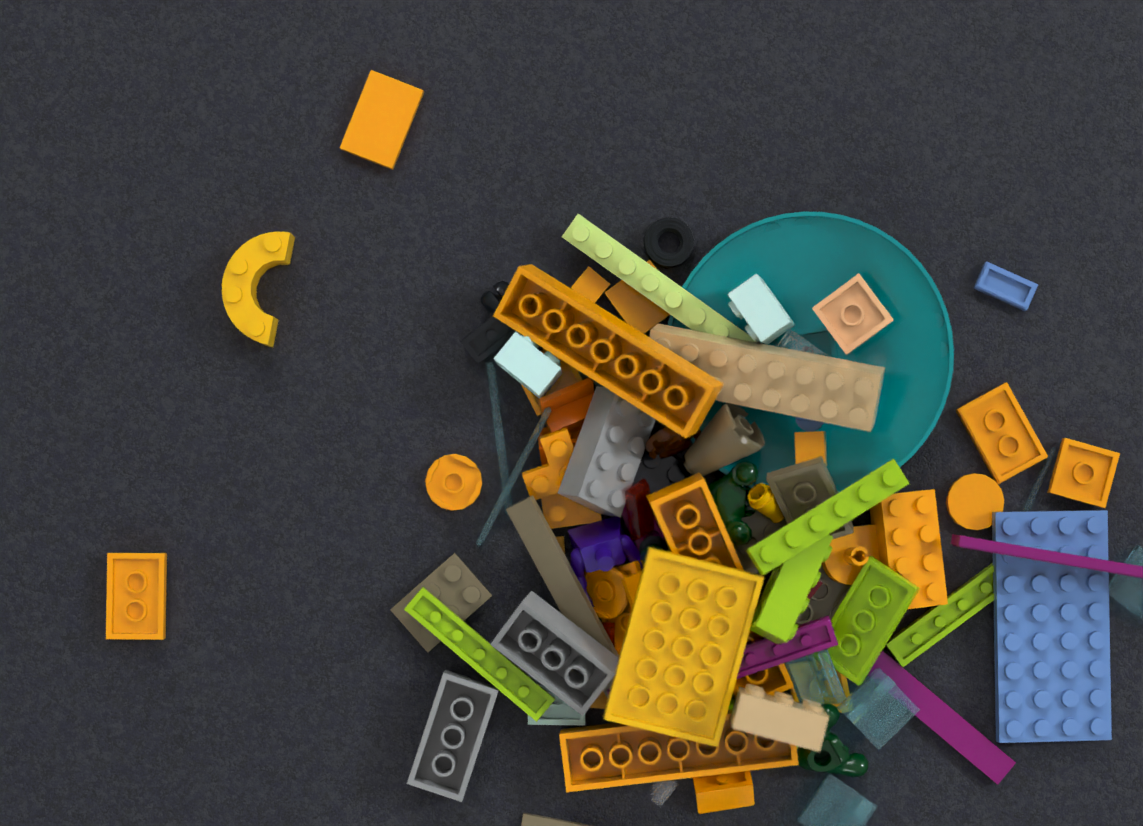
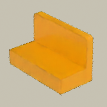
M750 771L692 777L699 814L753 806L755 804Z

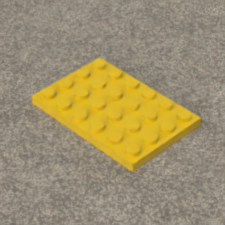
M648 547L605 707L604 720L718 747L764 577L759 574Z

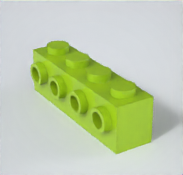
M828 534L773 569L755 609L750 628L751 631L776 644L785 643L794 637L798 625L795 624L799 614L804 613L809 604L808 593L811 588L816 586L820 579L821 573L819 568L822 562H825L831 554L832 546H830L833 536Z

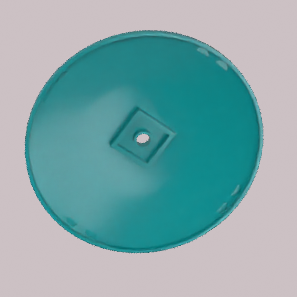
M795 212L765 218L736 231L717 244L693 269L682 288L748 334L745 329L748 323L745 318L740 319L731 310L728 303L732 300L728 294L757 274L765 281L795 324V326L768 345L802 352L806 349H813L818 355L885 367L876 420L871 432L824 423L820 429L816 430L826 431V467L838 493L892 459L896 461L899 468L906 463L924 444L939 420L950 391L954 364L953 335L948 312L940 292L923 265L907 248L880 229L851 217L826 212ZM860 274L894 321L846 355L812 307L854 276ZM670 315L669 326L690 329ZM714 401L700 426L701 432L726 402ZM739 405L748 413L744 418L750 425L755 421L764 437L765 445L758 452L719 470L727 475L738 463L749 461L757 466L759 473L757 480L748 487L752 488L759 483L769 485L766 480L767 473L796 464L794 432L808 431L802 430L797 425L795 416Z

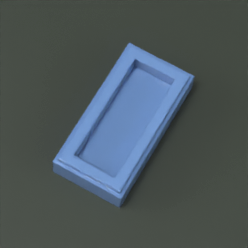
M986 261L973 288L1023 311H1027L1038 284Z

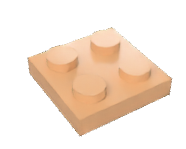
M860 274L854 276L812 307L846 355L894 321Z

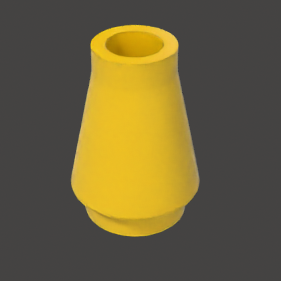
M759 483L750 489L748 500L749 505L753 509L765 515L774 523L784 519L769 485Z

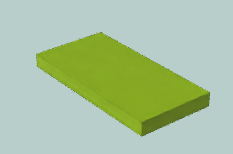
M870 556L831 619L838 645L813 654L856 685H862L920 588L873 556Z

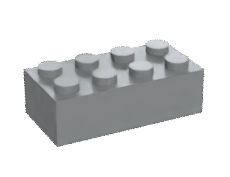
M597 386L558 494L599 514L621 517L645 450V444L650 437L656 419L609 389Z
M533 591L520 603L490 644L582 716L614 677L619 659Z
M449 670L443 672L407 784L460 802L463 801L499 692L494 685Z

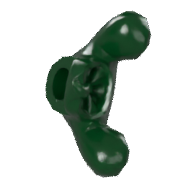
M749 461L738 463L727 475L707 485L731 542L738 546L748 544L752 538V530L746 522L741 521L742 518L752 516L756 511L749 505L748 493L751 488L748 486L757 480L759 471L757 466Z
M830 703L821 704L829 719L820 752L799 747L797 753L799 766L810 771L835 773L852 778L863 776L868 770L869 762L866 757L860 753L849 754V748L841 742L836 734L831 733L829 730L838 722L840 717L838 708Z

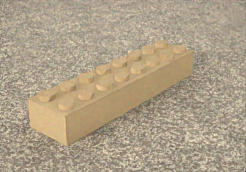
M659 323L650 330L649 337L724 383L715 399L716 401L871 432L875 424L885 367Z

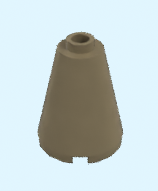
M731 403L722 405L684 454V466L692 475L700 473L702 476H705L758 452L765 445L764 437L755 421L750 425L744 418L748 413L742 407Z

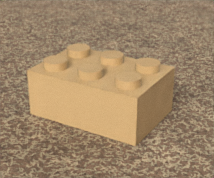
M746 684L745 688L738 687L730 717L733 729L820 752L829 719L820 703L804 699L802 704L795 702L791 695L775 691L774 696L769 695L763 691L764 688L753 684Z

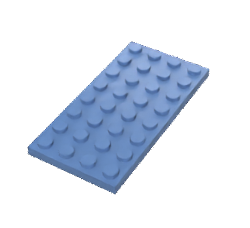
M1108 510L992 512V541L1108 560ZM993 553L996 742L1112 740L1109 572Z

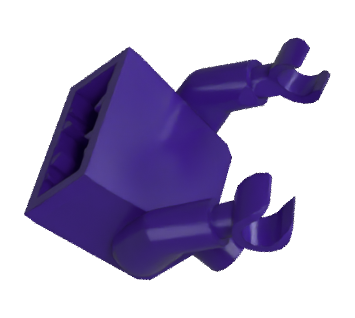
M615 516L568 530L573 548L570 565L593 607L595 606L593 605L592 598L587 592V580L584 570L589 573L597 570L609 571L613 566L624 563L626 557L629 563L638 560L641 569H643L639 550L632 539L625 535L620 517Z

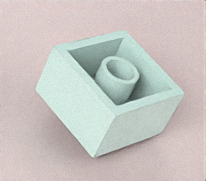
M757 274L728 294L732 300L728 303L729 307L740 319L745 318L748 323L745 329L756 342L761 341L768 345L795 326L765 281Z
M515 332L494 357V360L498 366L540 399L546 395L562 375L560 360L549 351L543 354L537 349L539 346L531 341L530 337L521 336Z

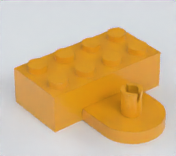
M935 489L894 493L870 508L871 525L854 526L852 534L832 539L830 546H832L831 554L825 562H822V567L825 573L835 582L852 585L869 557L873 556L920 588L908 609L948 604Z

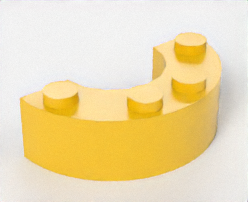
M269 232L258 235L244 243L229 260L222 279V299L226 312L233 324L247 337L269 347L274 346L279 320L266 314L261 309L257 300V285L261 276L268 269L277 265H290L295 237L290 232Z

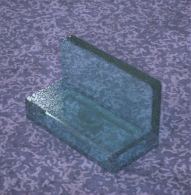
M828 649L785 663L800 703L803 704L804 699L818 702L821 705L839 704L846 700Z

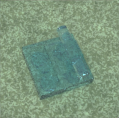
M879 667L837 707L878 750L920 711L898 688L896 683Z
M827 773L797 818V821L804 826H865L878 806L831 773Z

